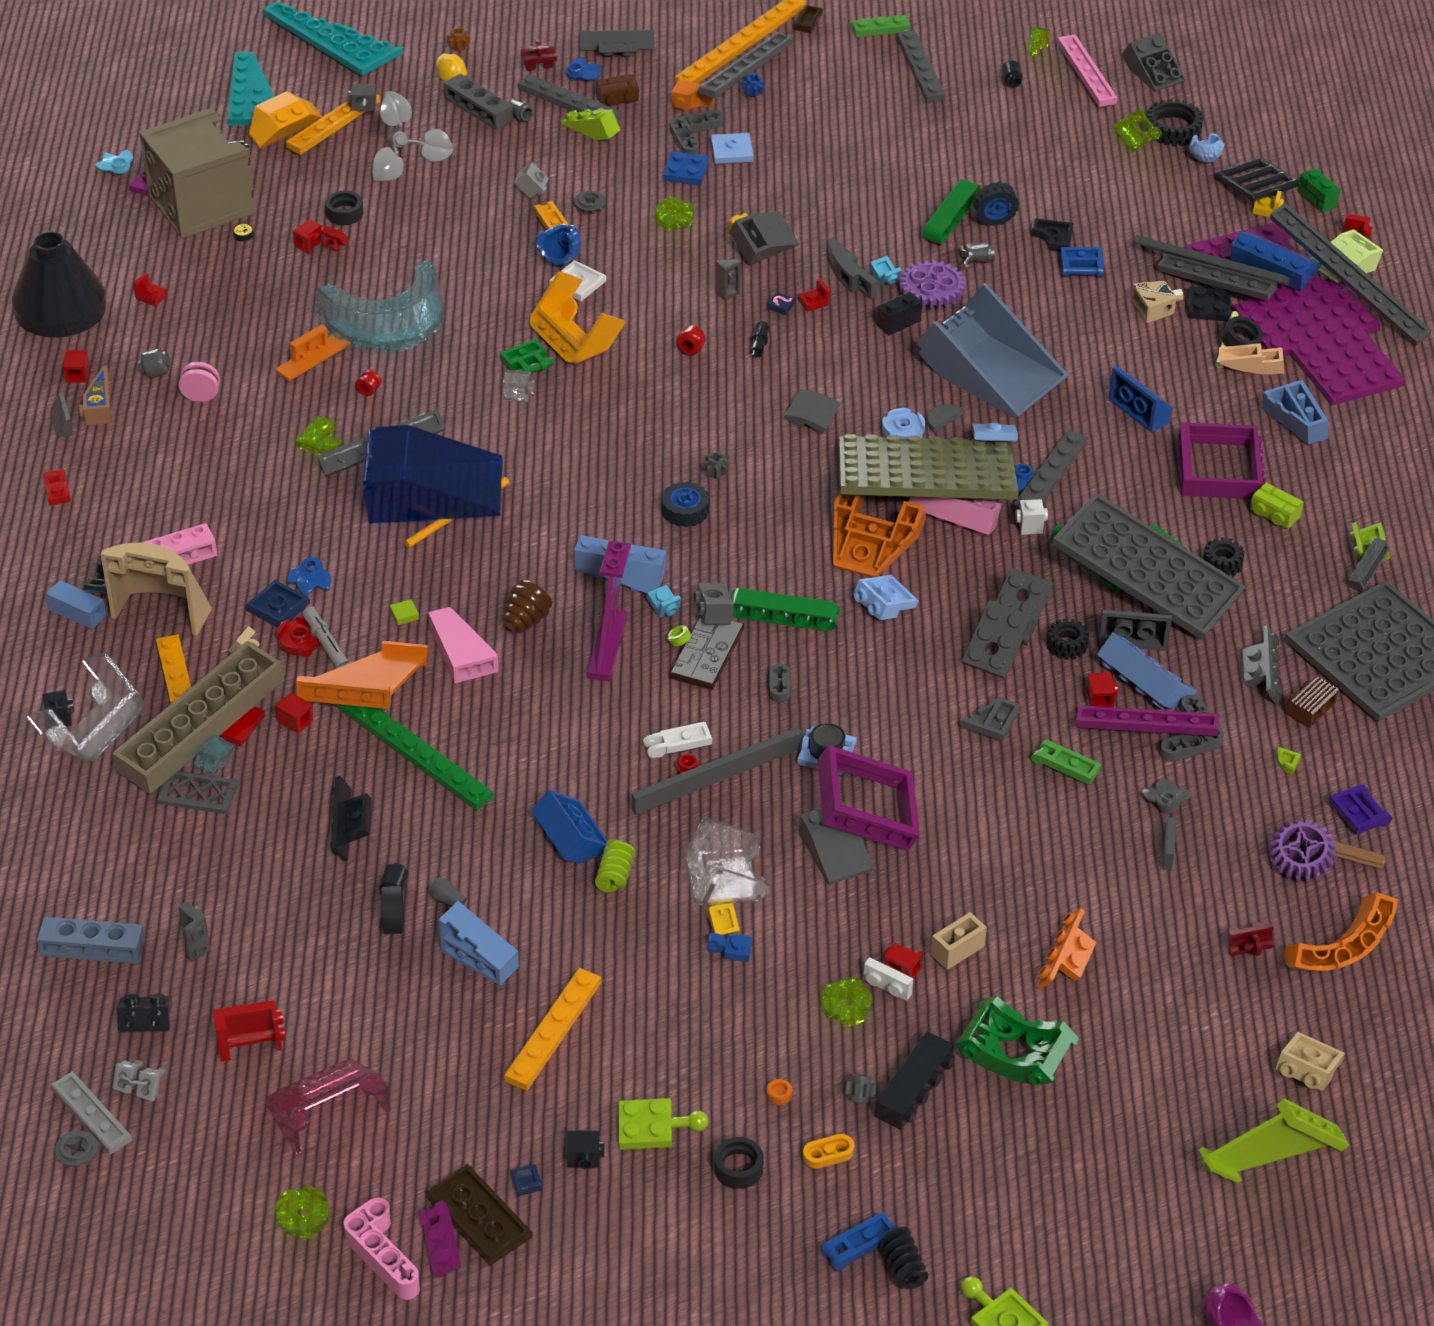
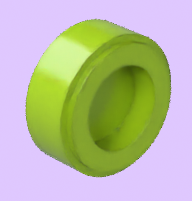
M684 625L673 628L667 635V639L674 647L685 644L691 637L689 629Z

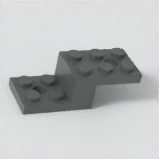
M1011 567L996 602L989 600L962 660L963 664L1006 679L1020 644L1027 646L1053 588V582ZM1027 591L1030 594L1026 601H1019L1017 599L1020 592ZM990 645H997L999 650L996 654H987V648Z

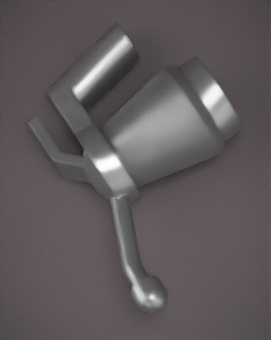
M983 241L966 244V250L961 246V256L966 258L963 268L968 269V263H973V261L985 263L995 261L994 245H984Z

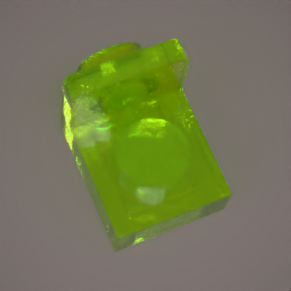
M1032 27L1029 56H1037L1038 49H1041L1042 46H1048L1050 29Z

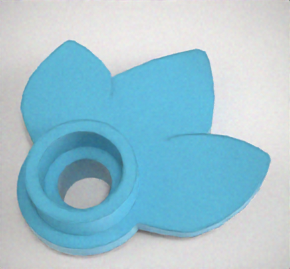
M124 150L119 156L105 152L103 161L97 162L95 165L100 170L112 171L115 174L122 175L129 171L133 155L129 150Z

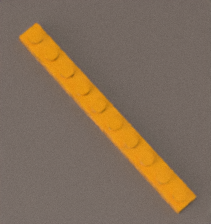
M783 0L676 75L675 83L679 79L700 83L802 11L806 1Z

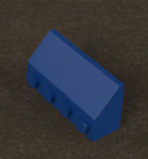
M1241 231L1231 243V261L1285 275L1290 278L1287 286L1300 292L1322 266L1317 260L1253 232Z

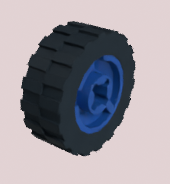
M993 182L985 185L982 189L978 190L973 200V207L979 221L981 220V223L988 226L1005 224V222L1010 221L1016 215L1019 209V202L1015 191L1007 183Z
M678 482L667 487L661 497V510L664 519L679 527L701 524L703 520L707 519L709 514L710 497L708 496V491L703 486L691 482Z

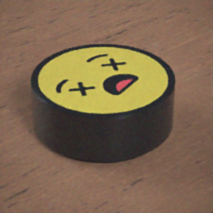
M245 223L236 225L233 228L234 238L241 242L249 241L254 236L253 227Z

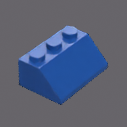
M1117 366L1112 367L1108 400L1151 433L1170 423L1172 406L1129 373Z
M548 790L531 810L537 818L536 823L545 830L547 839L556 846L558 855L564 861L580 864L604 854L608 840L580 800Z

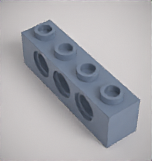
M44 917L37 938L40 956L133 964L140 963L146 941L143 925L85 919H65L60 917Z

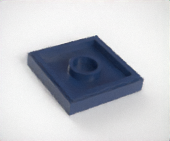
M274 580L245 606L247 612L278 628L282 622L288 619L290 622L310 604V599Z

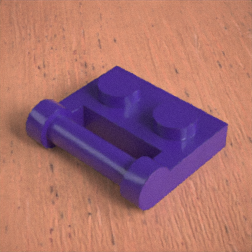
M1364 784L1330 796L1329 803L1356 835L1380 825L1382 827L1387 826L1392 821V816L1387 811H1383L1370 796L1369 790ZM1361 800H1362V801L1368 806V808L1374 813V816H1373V814L1367 809V807L1361 802Z

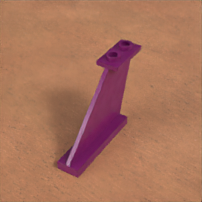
M608 541L600 569V575L609 576L605 610L587 671V679L611 680L627 621V611L618 609L620 578H623L631 543Z

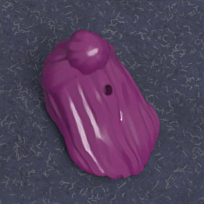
M1233 1283L1216 1285L1210 1288L1203 1298L1202 1312L1208 1317L1210 1326H1265L1258 1318L1251 1298Z

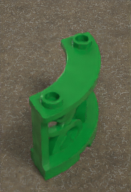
M993 996L979 1002L976 1007L978 1010L961 1038L956 1041L955 1046L964 1057L973 1060L985 1069L1013 1081L1041 1085L1053 1083L1055 1079L1053 1074L1068 1048L1076 1045L1079 1037L1064 1021L1046 1022L1035 1020L1034 1023L1022 1019L1023 1014L1012 1009L998 996ZM985 1017L989 1019L988 1026L982 1023ZM977 1030L984 1033L978 1035V1040L973 1037ZM1018 1038L1025 1040L1027 1049L1031 1053L1011 1059L1005 1055L999 1041L1011 1042Z

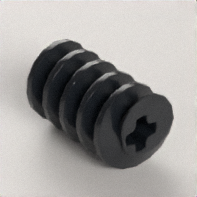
M908 1227L894 1228L886 1233L880 1241V1247L884 1252L883 1254L889 1269H891L896 1286L905 1290L920 1287L927 1281L929 1276L928 1272L925 1271V1264L921 1262L922 1257L918 1253L917 1246L914 1245L915 1241Z

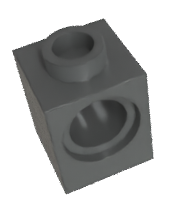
M352 84V91H348V103H352V111L376 110V84Z

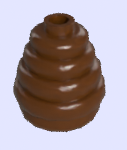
M521 580L518 585H514L511 588L510 595L507 597V604L504 607L505 613L502 615L503 627L514 634L515 631L521 633L524 632L525 628H531L533 624H538L541 618H546L549 614V609L553 603L551 597L535 583L529 580Z

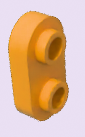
M837 1134L811 1141L803 1149V1161L807 1166L816 1169L848 1161L854 1155V1141L845 1134Z

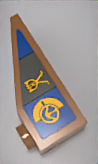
M107 366L101 368L83 394V404L79 405L80 417H85L86 426L112 423L110 383Z

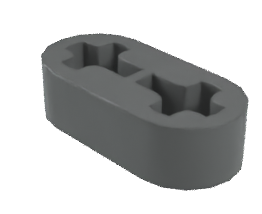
M781 663L773 665L770 668L769 696L772 701L777 703H784L790 698V668ZM777 688H782V692H778Z

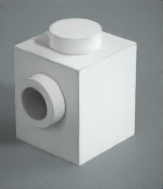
M1042 499L1020 500L1019 509L1015 510L1016 523H1019L1021 535L1043 534L1044 521H1048L1047 508H1043Z

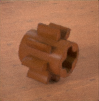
M453 28L450 31V35H447V43L453 50L462 51L467 48V44H470V35L463 28Z

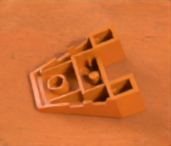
M839 489L834 502L833 566L872 578L878 577L920 537L926 521L925 506L904 501L896 523L860 514L864 503L863 495L841 494Z

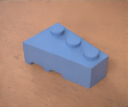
M459 901L439 919L441 951L499 986L519 967L518 951Z

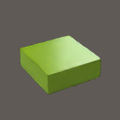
M412 599L390 605V611L397 625L419 620V613Z

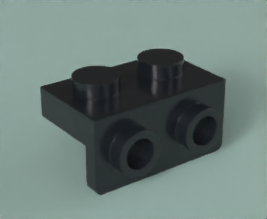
M157 993L150 995V997H139L137 994L121 997L117 1006L118 1031H169L172 996Z

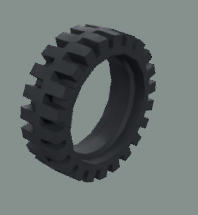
M1168 99L1167 102L1161 100L1160 103L1156 102L1154 105H1151L1147 111L1145 130L1149 137L1152 136V140H1157V143L1165 142V145L1169 146V144H1172L1174 147H1177V144L1185 146V143L1187 145L1191 144L1193 136L1197 135V139H1199L1201 135L1203 115L1199 108L1194 107L1192 103L1187 105V101L1181 103L1179 99H1176L1175 102L1172 99ZM1174 117L1183 119L1191 125L1184 128H1172L1160 124L1158 120Z

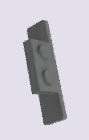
M654 30L580 31V50H599V53L603 52L605 56L614 55V52H621V55H632L633 52H637L636 49H654L655 47Z
M1264 626V642L1243 649L1244 682L1248 687L1266 682L1267 692L1275 705L1280 704V695L1282 694V688L1279 683L1281 671L1278 666L1280 655L1277 650L1279 638L1276 632L1272 633L1269 626Z

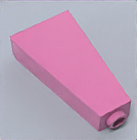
M451 607L428 612L430 631L454 683L498 672L497 653Z

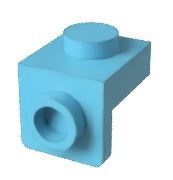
M888 256L874 260L868 265L880 286L886 283L888 285L895 283L902 272L900 267L894 268Z

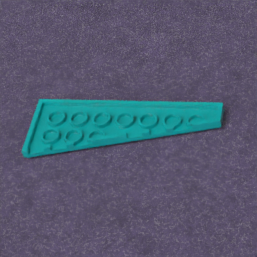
M278 1L263 8V13L266 17L361 76L368 74L404 53L403 47L400 45L395 47L390 45L389 41L384 40L381 42L375 40L374 36L370 34L361 35L358 30L336 22L333 25L326 22L325 18L317 19L311 17V13L297 12L295 7Z

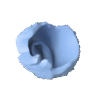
M1212 133L1208 136V140L1198 141L1197 135L1193 136L1189 150L1195 159L1200 162L1210 163L1220 157L1225 145L1217 134Z

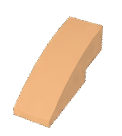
M1261 343L1219 347L1221 365L1256 374H1285L1282 348L1261 350Z

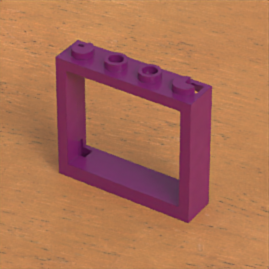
M1180 422L1178 448L1181 496L1252 499L1254 493L1266 481V478H1262L1265 465L1261 463L1263 461V449H1260L1262 436H1258V426ZM1190 443L1249 446L1252 480L1192 477Z
M831 745L827 746L817 759L823 825L908 851L920 837L912 772ZM837 770L897 788L901 823L841 805Z

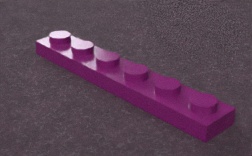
M1079 705L1076 727L1218 736L1219 714Z

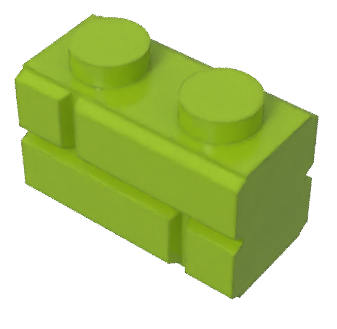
M1265 483L1254 493L1250 510L1259 516L1273 521L1276 525L1289 529L1300 518L1304 502Z

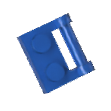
M1061 247L1062 277H1069V275H1096L1097 277H1103L1104 266L1101 247Z

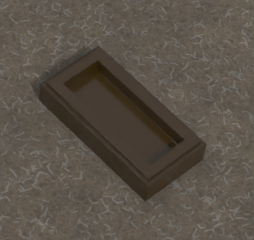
M805 5L794 24V30L811 34L823 14V8Z

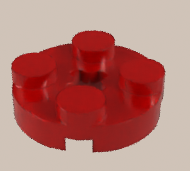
M298 616L296 620L289 622V619L285 620L277 629L279 649L287 653L309 657L321 645L317 637L312 635L311 627L303 616Z

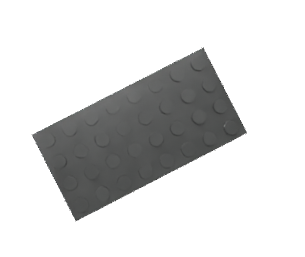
M1095 493L1051 542V545L1162 615H1172L1174 623L1202 640L1239 598L1246 587L1098 493Z

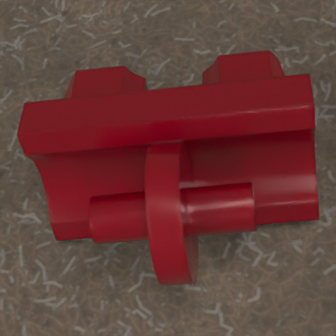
M540 40L535 41V46L521 50V57L527 71L535 70L538 63H542L543 68L550 69L554 67V62L557 61L554 46H548V44L541 45Z
M1260 922L1252 923L1248 928L1240 929L1237 926L1228 928L1229 954L1236 956L1252 952L1254 956H1259L1262 954V950L1273 948L1272 924L1262 925Z

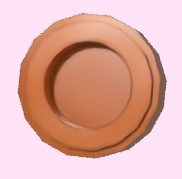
M783 1079L771 1081L767 1086L766 1092L768 1100L776 1105L788 1103L792 1098L791 1084Z

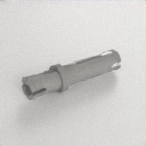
M314 606L305 609L302 612V616L311 627L312 635L317 637L335 665V668L347 665L349 660L345 657L329 632L328 624L321 619Z

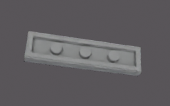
M73 1071L51 1084L52 1091L96 1138L109 1155L132 1141L131 1135Z

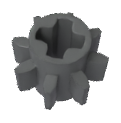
M715 451L705 456L703 470H707V476L721 478L723 475H727L730 460H725V454Z
M852 1074V1081H845L844 1092L845 1094H850L849 1101L869 1103V1096L875 1097L877 1085L876 1083H871V1076Z

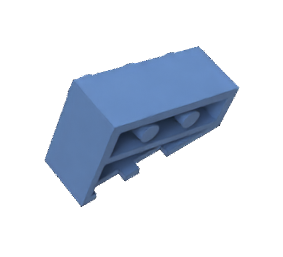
M1303 380L1263 392V410L1309 445L1328 439V419Z

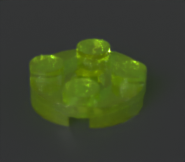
M667 197L664 202H661L655 208L657 224L668 230H676V227L683 226V229L689 227L694 221V205L683 200H677L675 197Z
M858 978L838 980L827 984L822 995V1011L828 1019L840 1021L841 1025L859 1024L867 1018V1014L872 1009L871 992ZM843 1000H850L851 1005H847L845 1002H841Z
M302 1186V1190L296 1191L290 1189L282 1194L276 1203L278 1226L285 1233L301 1237L302 1239L312 1238L315 1233L326 1226L330 1217V1208L325 1194L314 1187ZM298 1209H308V1213L305 1215H299L297 1212Z

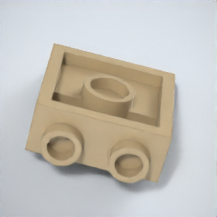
M1297 1032L1281 1052L1276 1070L1280 1071L1285 1077L1295 1078L1304 1082L1309 1088L1323 1091L1331 1081L1334 1071L1341 1064L1345 1053Z

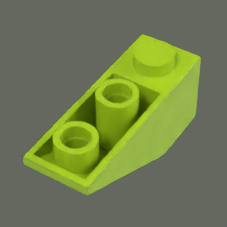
M600 108L595 111L587 109L582 112L575 110L566 114L567 117L561 121L562 125L594 140L610 139L621 130L612 109L604 110Z

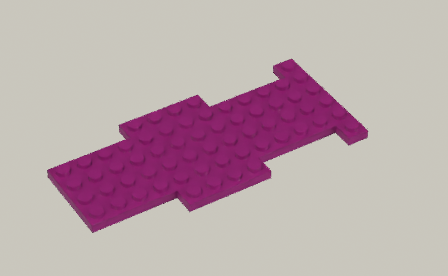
M1274 222L1242 230L1253 232L1296 251L1286 240L1292 237ZM1241 231L1184 245V248L1230 260L1231 243ZM1315 274L1301 292L1289 286L1277 284V289L1268 301L1239 293L1245 301L1233 304L1232 312L1236 311L1239 316L1249 318L1260 326L1263 331L1262 349L1282 348L1283 357L1290 355L1331 406L1405 386L1406 379L1368 336L1370 333L1380 331L1381 324L1343 282L1337 283L1330 279L1321 281Z

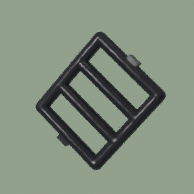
M1263 158L1243 164L1237 163L1233 167L1215 174L1216 179L1251 201H1257L1272 195L1277 196L1278 191L1283 192L1299 186L1297 179ZM1258 166L1263 167L1261 169L1234 178L1228 177ZM1270 173L1274 174L1273 176H1270V177H1267V178H1264V179H1261V180H1258V181H1255V182H1252V183H1249V184H1246V185H1243V186L1240 185L1241 183L1247 182V181H1249V180H1252V179H1255V178H1258V177H1261V176H1264V175H1267V174H1270ZM1282 180L1285 181V183L1279 184L1277 186L1256 193L1251 192L1253 190L1280 182Z

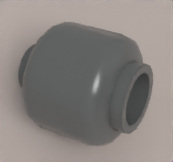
M156 348L142 353L141 361L138 362L142 374L146 373L149 378H155L168 373L171 367V360L167 351Z

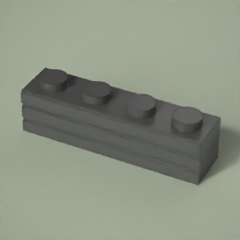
M1374 538L1372 543L1369 544L1359 564L1356 565L1354 572L1349 576L1348 581L1353 589L1361 591L1366 589L1390 550L1386 540Z

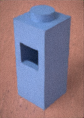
M61 580L46 593L50 611L90 629H93L106 616L103 599Z

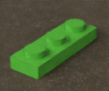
M896 15L892 17L853 20L852 29L855 37H864L910 30V24L906 15Z

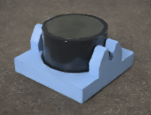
M825 723L816 727L812 726L810 730H806V736L804 735L802 750L798 756L797 764L818 769L817 759L828 745L853 752L857 737L845 735L844 730L835 724ZM837 770V771H838V775H842V776H843V773H844V772H843V771H840V770Z

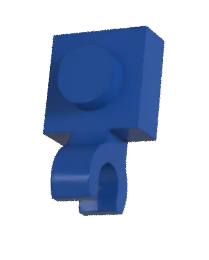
M710 933L708 941L709 952L724 953V959L749 962L752 937L728 933L727 939H725L718 933Z

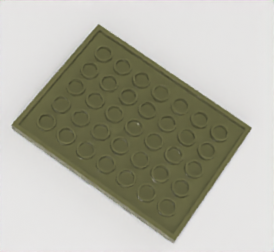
M854 434L839 436L841 494L1018 500V486L1011 441L964 440L961 437L942 439L937 436L930 439L919 436L900 439L896 435L887 437L866 435V437H858Z

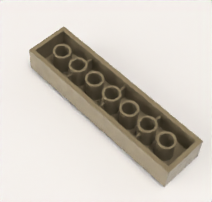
M246 641L112 753L117 772L147 793H153L284 681L281 662L251 642Z

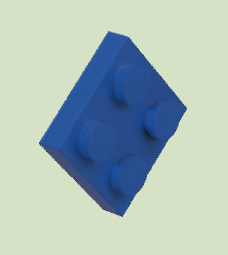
M671 151L663 173V181L701 186L709 164V156Z

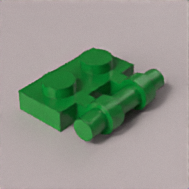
M537 339L500 352V359L510 371L518 368V370L513 371L516 379L529 377L533 372L538 370L542 372L547 370L549 366L554 365L552 357L544 359L547 357V350Z

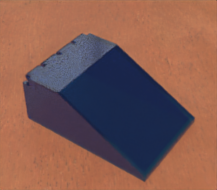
M410 425L375 427V430L367 432L362 482L363 486H365L363 487L368 522L375 524L500 516L503 457L502 455Z

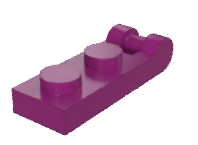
M442 1200L436 1203L434 1208L419 1212L432 1272L437 1278L461 1267L450 1210L446 1202ZM439 1217V1222L435 1223L434 1219Z

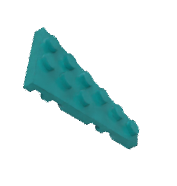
M235 52L227 119L228 126L251 125L255 106L275 96L254 52Z

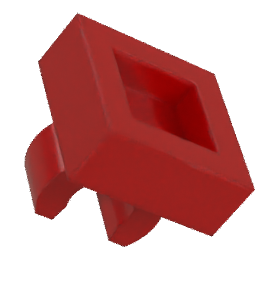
M325 225L322 231L326 237L323 241L325 248L328 249L329 245L334 243L332 249L337 252L340 245H347L349 239L342 231Z

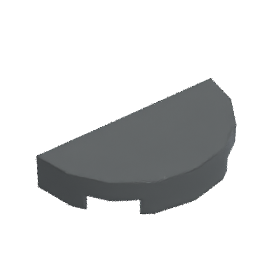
M951 404L934 407L928 414L929 429L935 433L961 416L963 408Z

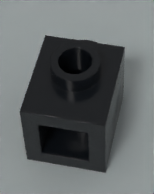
M66 690L42 694L48 729L72 726L70 713L75 711L72 698L67 699Z
M568 1130L567 1168H599V1157H605V1141H600L599 1131Z

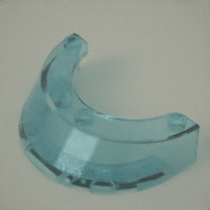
M432 261L417 264L414 269L415 281L411 288L403 294L389 299H362L352 296L334 285L317 288V315L333 336L339 340L343 338L351 342V346L367 350L368 347L381 348V351H397L419 345L428 340L430 334L438 331L444 315L435 267Z

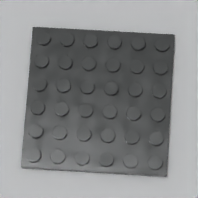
M1386 580L1285 635V641L1378 722L1434 691V620Z

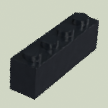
M927 1031L876 1100L874 1117L899 1130H902L907 1122L911 1123L916 1116L919 1105H924L928 1100L932 1087L936 1088L939 1085L945 1069L949 1070L955 1060L953 1055L954 1044Z

